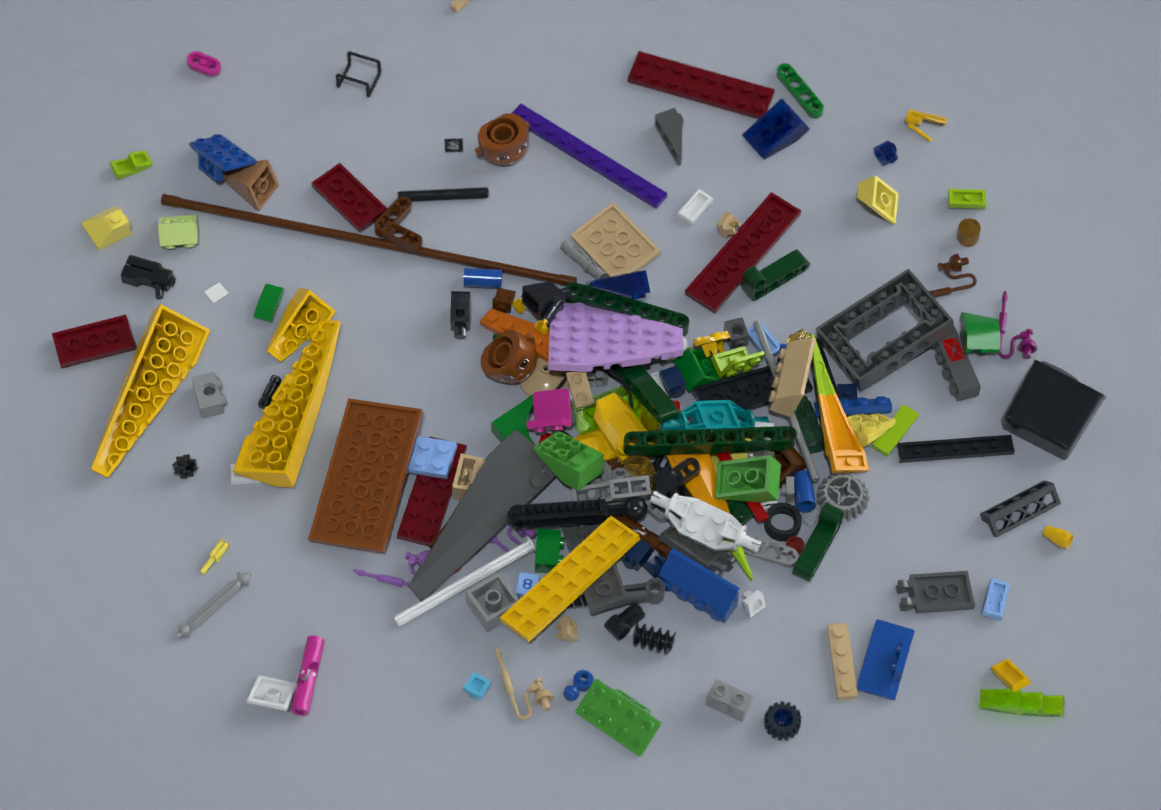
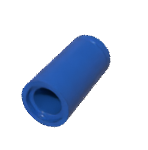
M464 268V287L501 288L502 270Z
M797 471L793 475L796 508L799 512L808 513L816 507L813 482L809 471Z

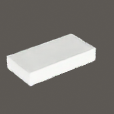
M698 189L679 210L677 217L692 226L713 203L714 198Z

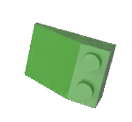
M771 455L718 462L715 498L748 502L778 500L781 464Z

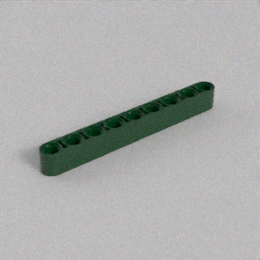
M791 426L631 431L624 436L623 452L628 456L787 451L795 446L797 432Z

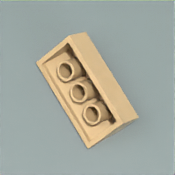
M810 337L789 341L785 348H781L778 355L780 362L777 363L775 368L777 376L774 377L771 387H774V390L771 391L768 401L771 402L769 410L791 418L804 396L816 338Z

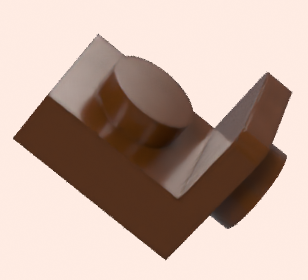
M497 288L496 295L492 301V309L511 314L516 291Z

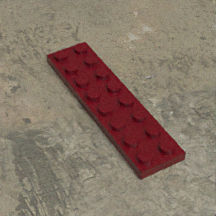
M638 51L627 79L628 83L765 121L775 94V89L641 51Z
M771 192L736 231V234L729 239L686 288L685 295L713 313H716L741 284L743 273L749 267L757 266L801 215V210Z

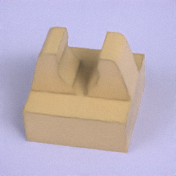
M724 212L716 225L721 236L729 238L730 235L736 234L735 227H740L741 223L739 219L732 216V213Z
M569 616L560 617V622L555 624V628L561 630V633L556 634L555 637L560 641H569L571 643L578 641L577 622Z

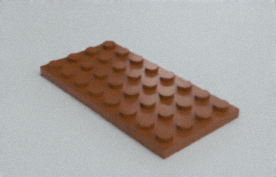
M348 398L308 539L310 542L385 554L423 416L422 409Z

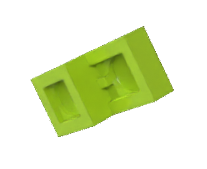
M146 150L129 153L128 158L111 161L109 166L117 180L142 172L151 167L153 163Z

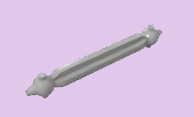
M238 572L237 580L231 581L187 620L186 625L181 623L178 625L179 629L176 637L187 636L189 638L191 636L190 630L196 629L240 590L241 585H249L248 581L251 573Z

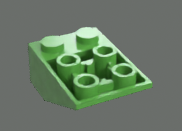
M559 430L533 448L534 452L563 483L576 490H580L603 473V453Z

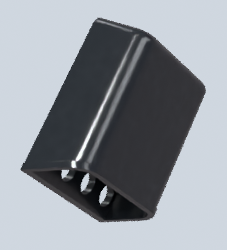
M1034 360L1004 415L1002 427L1004 430L1046 452L1066 460L1106 399V396L1054 368Z

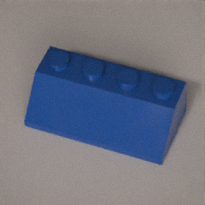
M671 549L658 576V579H661L665 584V591L674 593L680 600L691 603L697 610L704 611L715 621H721L725 624L738 605L740 588L675 549Z

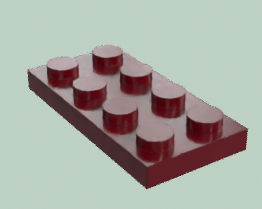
M338 163L312 182V187L359 233L375 222L387 210V207L341 163Z
M126 314L52 333L61 368L136 349Z

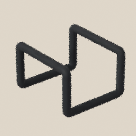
M348 51L347 67L343 74H336V86L340 88L344 79L366 86V95L370 97L381 76V63L377 59ZM351 55L377 63L378 73L371 88L367 82L346 76L351 67Z

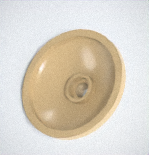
M537 357L533 372L527 379L519 382V385L523 392L530 397L534 392L556 389L566 376L565 372L557 370L545 371L544 369H548V362ZM567 380L561 388L569 386Z

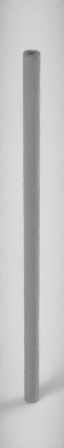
M756 320L753 324L774 378L777 376V373H775L777 364L760 320ZM794 412L791 418H788L791 426L797 432L796 439L812 482L819 481V476Z

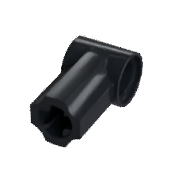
M633 603L619 615L614 614L604 624V627L620 641L627 636L637 621L640 622L645 618V613L640 605Z

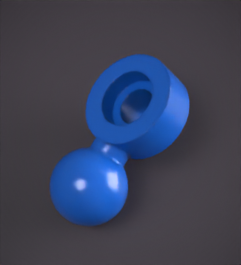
M586 670L576 672L573 678V685H568L563 691L564 698L568 701H575L579 697V691H588L594 681L593 675Z

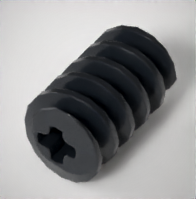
M637 621L633 634V646L637 647L641 643V649H645L648 645L649 651L656 647L657 653L664 649V655H668L672 651L676 632L672 636H670L668 629L665 634H662V628L654 632L653 625L647 630L645 623L639 628Z

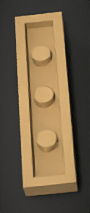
M847 623L827 624L837 700L857 699L858 693Z

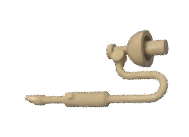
M495 647L496 659H498L501 668L502 681L507 695L510 696L517 718L527 720L532 715V707L528 698L530 692H536L534 695V703L536 705H542L544 711L550 710L549 702L554 699V696L549 690L543 689L542 679L537 678L524 694L528 714L525 716L520 715L513 695L515 691L508 670H505L500 650Z

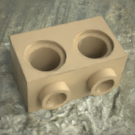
M565 371L575 407L579 408L594 403L586 372Z

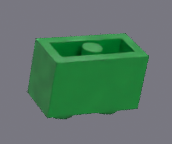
M537 528L535 573H549L563 560V555H560V549H564L565 537H561V530Z

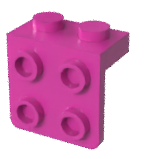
M568 389L534 392V420L526 421L527 429L534 430V433H545L547 429L562 431L564 427H572L570 392Z

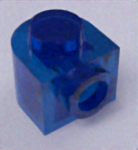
M885 141L874 147L875 157L882 166L889 163L892 164L898 159L896 155L897 148L894 143Z

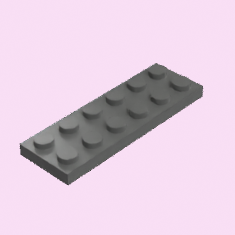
M597 523L561 526L569 553L600 525ZM616 563L583 592L590 614L629 603Z

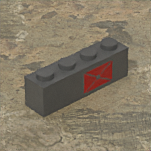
M954 326L953 333L931 346V348L935 349L936 360L943 368L944 379L948 380L950 384V393L952 396H955L958 402L979 396L981 385Z

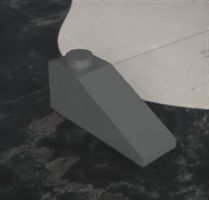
M675 108L655 114L654 126L677 166H679L682 160V125L684 120L682 115L678 114Z

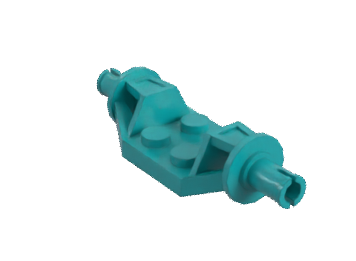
M731 400L694 401L683 411H679L678 417L659 424V429L686 430L754 427L755 421L769 423L768 416L754 417L750 409L744 410Z

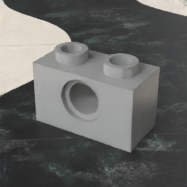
M214 372L192 377L201 418L223 414V406L226 405L224 394L220 395L219 392L222 389L220 378L216 379Z
M716 679L707 695L706 706L743 722L751 707L753 696Z

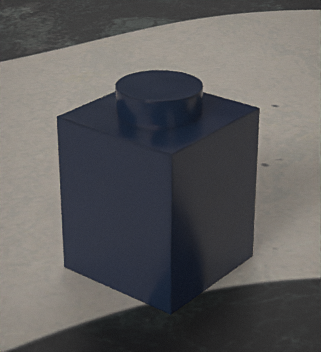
M677 365L659 371L660 379L670 398H678L685 393L686 382Z
M640 538L622 556L621 562L627 568L638 572L642 567L641 564L652 550V545Z

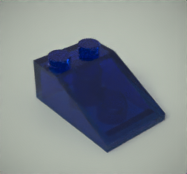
M781 98L748 128L742 136L765 160L797 142L810 128Z
M646 270L585 282L587 286L623 296H631L632 299L644 298L646 293H650Z

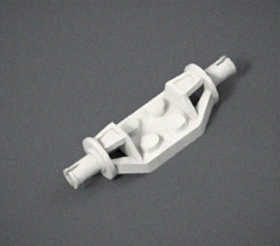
M654 491V496L651 497L650 503L665 509L664 517L669 519L680 535L713 551H736L738 547L743 546L755 553L758 552L762 542L746 535L747 526H742L733 515L697 498L679 496L678 493L668 498ZM672 511L681 517V520L672 514ZM728 538L734 540L735 542L723 541V539Z

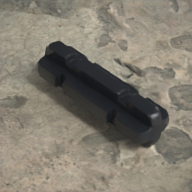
M271 376L270 383L267 384L262 394L263 397L258 401L259 408L265 409L266 406L270 405L269 402L272 401V396L281 383V377Z

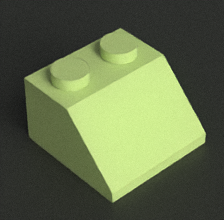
M197 215L160 217L158 222L160 246H164L165 249H172L176 245L193 247L194 244H198Z

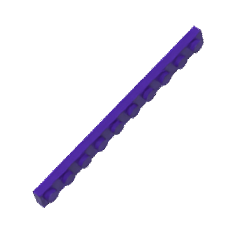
M522 103L512 112L530 124V132L653 208L657 209L667 198V193Z

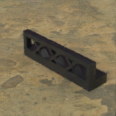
M1044 480L980 513L982 521L989 523L993 536L998 537L1060 505L1061 502L1054 483ZM1051 493L1054 501L1049 504L1043 503L1046 495ZM1030 503H1038L1034 512L1030 513L1027 511ZM1016 510L1021 511L1019 520H1011ZM1002 518L1005 520L1003 528L998 530L995 521Z

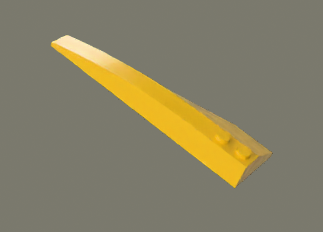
M162 304L152 310L112 407L90 468L91 471L105 478L111 475L125 454L144 432L145 428L151 423L182 380L185 379L189 371L195 366L210 329Z
M321 321L310 338V344L302 350L301 358L299 361H295L292 366L293 370L285 376L272 396L271 404L265 407L262 412L263 416L253 425L254 430L244 439L233 469L235 474L275 487L294 488L325 393L338 339L340 321Z

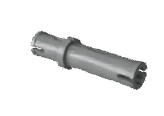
M568 239L562 242L560 249L582 266L586 273L591 274L598 282H602L606 278L607 273L597 265L595 260L588 258Z

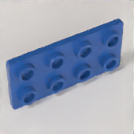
M214 134L209 138H198L196 141L190 142V147L198 152L199 170L216 182L223 180L222 173L224 171L256 164L255 158L221 134Z
M879 619L876 620L857 683V690L895 700L915 630Z

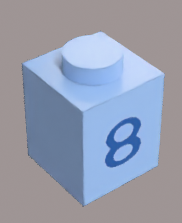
M520 572L515 593L518 599L539 582V575Z

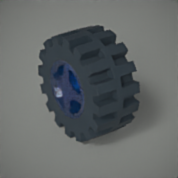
M780 701V704L776 702L768 708L765 714L764 727L767 729L768 735L772 734L774 739L778 737L779 741H782V738L785 741L789 740V737L791 739L794 738L801 726L800 711L796 710L797 707L795 705L790 706V702H787V704H784V701Z

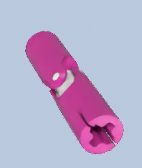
M310 635L306 640L291 706V712L298 716H307L309 714L325 642L319 636Z

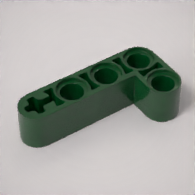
M796 249L760 271L755 266L749 267L742 275L741 288L752 301H756L805 272L809 268L810 262Z
M827 502L824 504L818 523L793 568V575L809 582L812 581L840 529L844 510Z

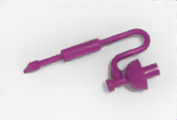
M1004 291L1002 296V312L999 314L1000 350L998 355L1001 358H1010L1014 353L1015 340L1020 338L1023 340L1020 342L1018 349L1023 353L1024 358L1029 359L1031 354L1037 351L1036 342L1031 339V335H1033L1032 329H1026V332L1022 331L1020 335L1014 336L1011 341L1010 353L1008 355L1002 354L1003 334H1005L1007 320L1005 310L1008 300L1007 292Z

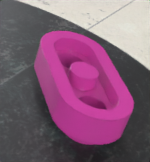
M193 51L187 56L189 68L207 76H216L221 71L220 61L199 51Z

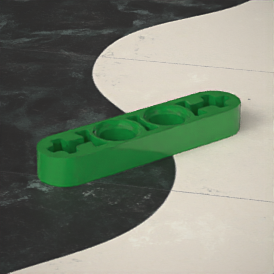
M780 64L777 67L776 73L779 81L809 117L814 119L820 118L824 110L823 103L790 64ZM797 82L800 86L792 87L790 83ZM803 94H806V95H808L810 98L807 99V100H804V99H802L800 96L803 95Z

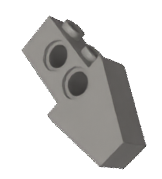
M649 475L612 479L609 482L586 485L580 490L571 488L573 501L601 498L606 500V505L624 504L628 498L632 497L647 499L653 496Z

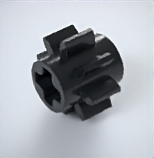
M189 454L177 456L176 461L172 464L175 471L174 474H180V479L193 477V473L197 469L196 459H190Z

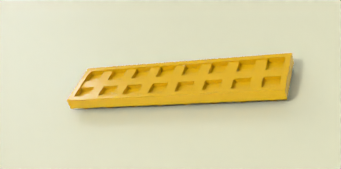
M610 516L500 617L501 623L527 642H530L640 540L639 534Z

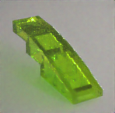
M981 689L980 709L1024 716L1064 717L1065 697L1064 695L1044 696L1043 692H1022L1021 689L1014 693L1010 689Z

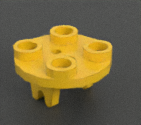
M728 331L710 334V336L693 339V346H702L706 357H709L710 351H712L713 355L718 354L717 350L720 353L724 352L723 340L731 337Z

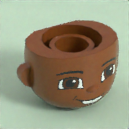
M505 113L480 128L478 132L479 146L476 147L475 152L478 156H483L489 162L496 165H511L524 156L527 150L530 124L514 113Z
M506 330L486 346L481 355L480 362L486 377L509 384L519 383L527 379L533 372L537 362V351L533 335H523L515 330Z

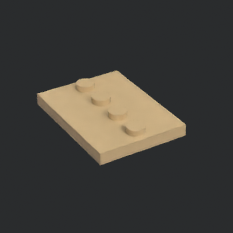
M614 202L571 234V239L591 259L596 261L597 265L607 273V276L617 287L661 254L660 249Z

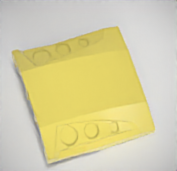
M879 413L854 414L847 417L862 447L869 445L872 441L882 436L888 429L894 426L896 420Z

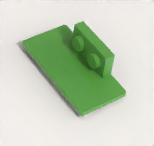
M594 679L575 710L576 714L638 756L643 755L662 724L661 721L650 715V709L622 690L612 689L599 679Z

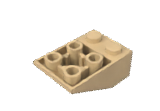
M466 454L460 455L452 486L454 499H463L469 485L472 484L477 476V472L485 463V459Z

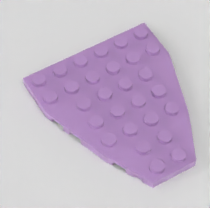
M579 302L564 303L563 310L559 311L550 322L548 370L590 372L593 371L595 366H603V369H610V366L613 364L627 367L651 363V358L655 357L665 360L670 357L683 356V328L644 319L638 315H626L586 306Z

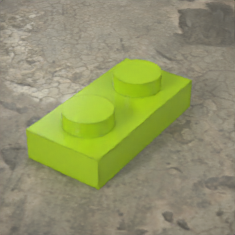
M949 189V208L985 209L986 190Z

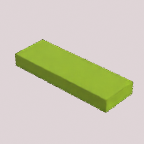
M903 404L893 417L896 419L894 426L873 442L872 448L888 457L897 446V443L901 441L918 419L919 413Z

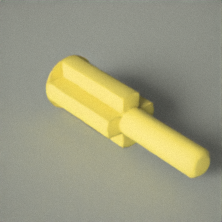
M220 539L209 553L210 558L200 570L202 575H205L214 561L218 562L230 547L226 541Z

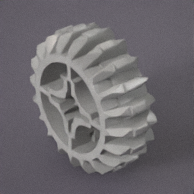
M835 473V476L829 474L828 479L824 478L822 484L820 483L818 486L817 503L821 505V510L826 502L844 510L843 518H846L849 522L851 517L857 519L858 515H862L864 509L868 507L869 490L865 488V482H860V476L854 478L853 473L850 476L847 473H843V475Z

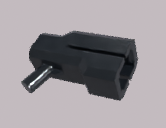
M134 255L128 256L121 272L122 283L136 287L140 285L155 288V298L159 300L163 298V290L168 292L170 287L175 285L176 281L173 270L163 268L159 262Z

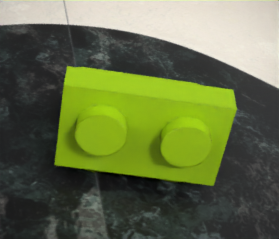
M745 346L715 354L710 359L719 378L726 376L728 378L740 372L752 371L753 367L761 362L765 353L761 351L749 355Z

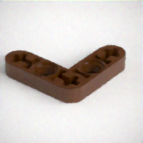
M400 197L375 221V233L398 246L416 252L422 248V237L399 225L411 212L412 202L407 197ZM390 215H396V216H398V217L392 219V218H389L388 216H390ZM401 233L403 236L396 237L394 234Z

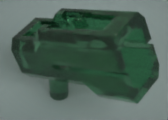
M803 396L794 411L810 454L822 452L825 448L823 430L819 426L811 401L808 400L807 396Z

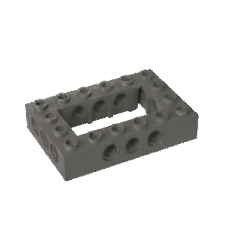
M907 269L818 326L816 334L822 346L856 387L863 391L953 333L954 323L949 314L911 270ZM906 303L921 321L907 332H902V335L895 340L888 341L881 349L871 352L867 357L866 363L860 356V352L855 350L849 343V339Z

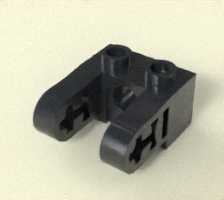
M687 458L671 470L668 467L664 468L652 476L651 479L657 491L668 498L673 497L675 493H678L679 496L688 497L690 494L684 485L699 475L701 466L697 459ZM691 464L695 470L691 471L688 466ZM683 469V471H684L685 474H686L685 477L683 476V474H682V472H681L680 470Z

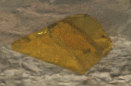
M644 456L626 457L623 468L634 477L649 475L652 491H657L651 479L652 476L657 474L651 461Z

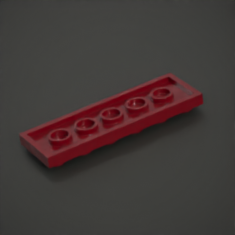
M457 443L456 453L447 479L417 474L397 533V539L429 546L440 532L451 500L452 486L460 455L466 454L467 445Z

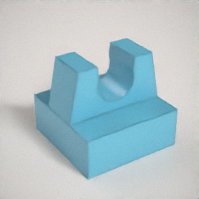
M473 672L463 687V691L468 693L471 698L481 701L491 686V681Z

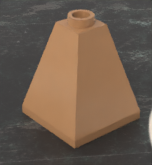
M268 160L256 161V164L223 172V178L227 185L257 211H260L279 186Z

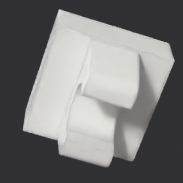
M747 590L742 594V597L745 598L743 600L745 613L750 618L766 607L763 593L759 590L754 593Z

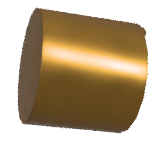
M973 218L962 220L958 227V242L965 247L976 245L981 231L980 223Z

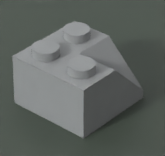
M500 572L466 591L467 605L487 632L501 625L500 617L519 600Z

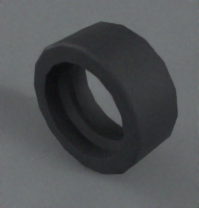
M782 502L773 504L768 508L766 512L768 518L764 521L766 533L777 541L786 542L794 539L801 529L802 516L799 510L794 505ZM777 514H786L794 519V526L789 530H779L772 525L771 519Z

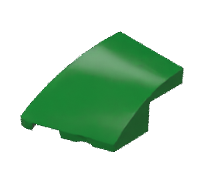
M961 312L960 321L963 324L961 333L964 337L963 348L965 352L971 353L972 349H975L981 353H999L1000 326L998 319Z

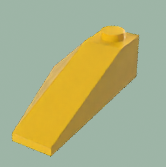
M299 288L289 302L266 351L279 362H282L296 351L302 343L310 340L321 321L331 320L336 311L311 290Z

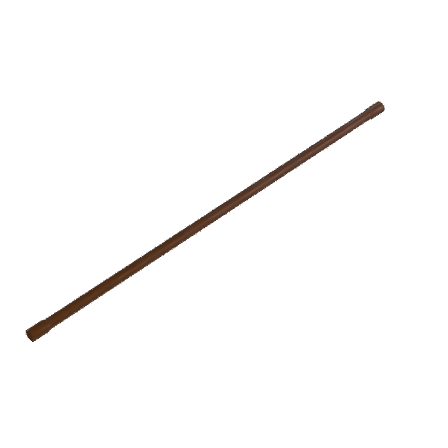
M163 194L161 197L162 205L176 208L181 207L482 269L502 270V273L552 282L561 286H566L570 282H577V277L554 274L422 247L419 251L412 252L386 239L183 199L168 194Z

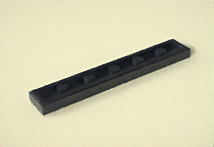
M1012 435L897 443L899 463L1014 455Z

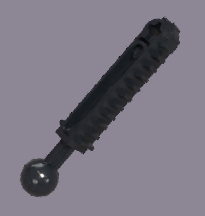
M640 497L628 498L624 504L606 505V500L601 498L596 500L517 504L507 511V522L514 529L520 530L597 523L601 525V523L608 519V516L625 515L630 520L639 521L646 516L648 506L645 500Z

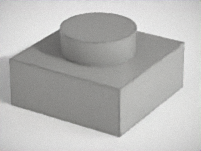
M786 476L785 484L781 485V495H785V503H793L795 494L794 476Z

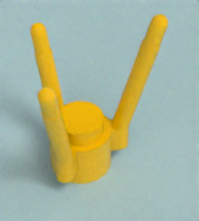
M912 109L908 111L905 122L909 124L908 128L916 131L928 141H932V139L918 129L916 125L920 126L923 119L941 124L947 123L945 117L922 113Z

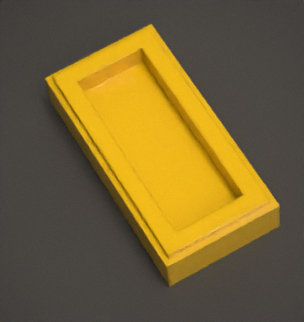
M1008 658L991 666L992 673L1013 693L1031 684L1030 678Z

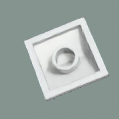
M258 675L247 703L287 711L292 706L297 683Z

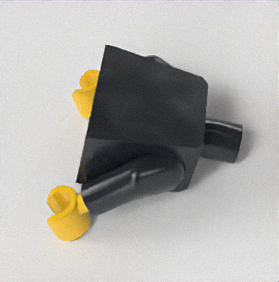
M552 282L522 286V298L515 299L512 305L518 314L523 313L527 307L539 319L544 318L543 321L536 322L535 328L542 335H546L549 331L547 323L551 322L555 315L563 310L564 299L570 297V292L567 287L559 289Z

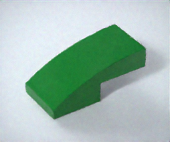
M265 284L253 317L273 323L284 288Z

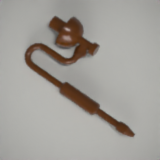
M954 254L950 257L949 262L938 263V269L943 270L944 268V272L951 279L971 277L973 283L955 288L946 287L929 291L934 298L949 295L954 291L972 288L976 285L977 278L971 273L956 276L950 273L951 269L961 272L962 265L969 264L968 257L960 258L959 254Z

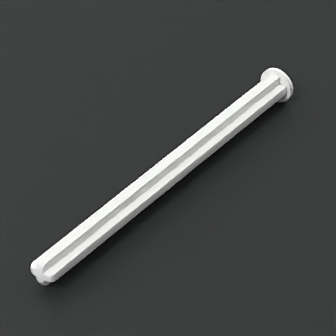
M526 538V541L395 615L394 620L396 624L402 626L529 552H535L536 549L532 541Z

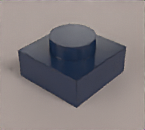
M837 384L838 399L856 400L858 398L855 384Z
M652 550L641 565L653 578H657L666 560L656 550Z

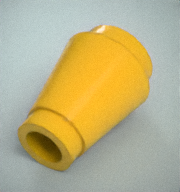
M1049 525L1046 526L1043 532V536L1061 549H1068L1074 538L1070 531Z

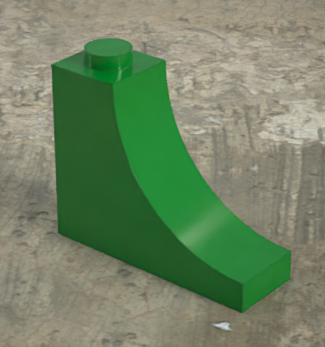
M533 395L491 422V432L500 442L514 430H517L535 445L528 433L526 423L534 414Z

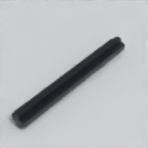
M487 187L399 191L398 198L407 197L411 201L488 198L489 189Z

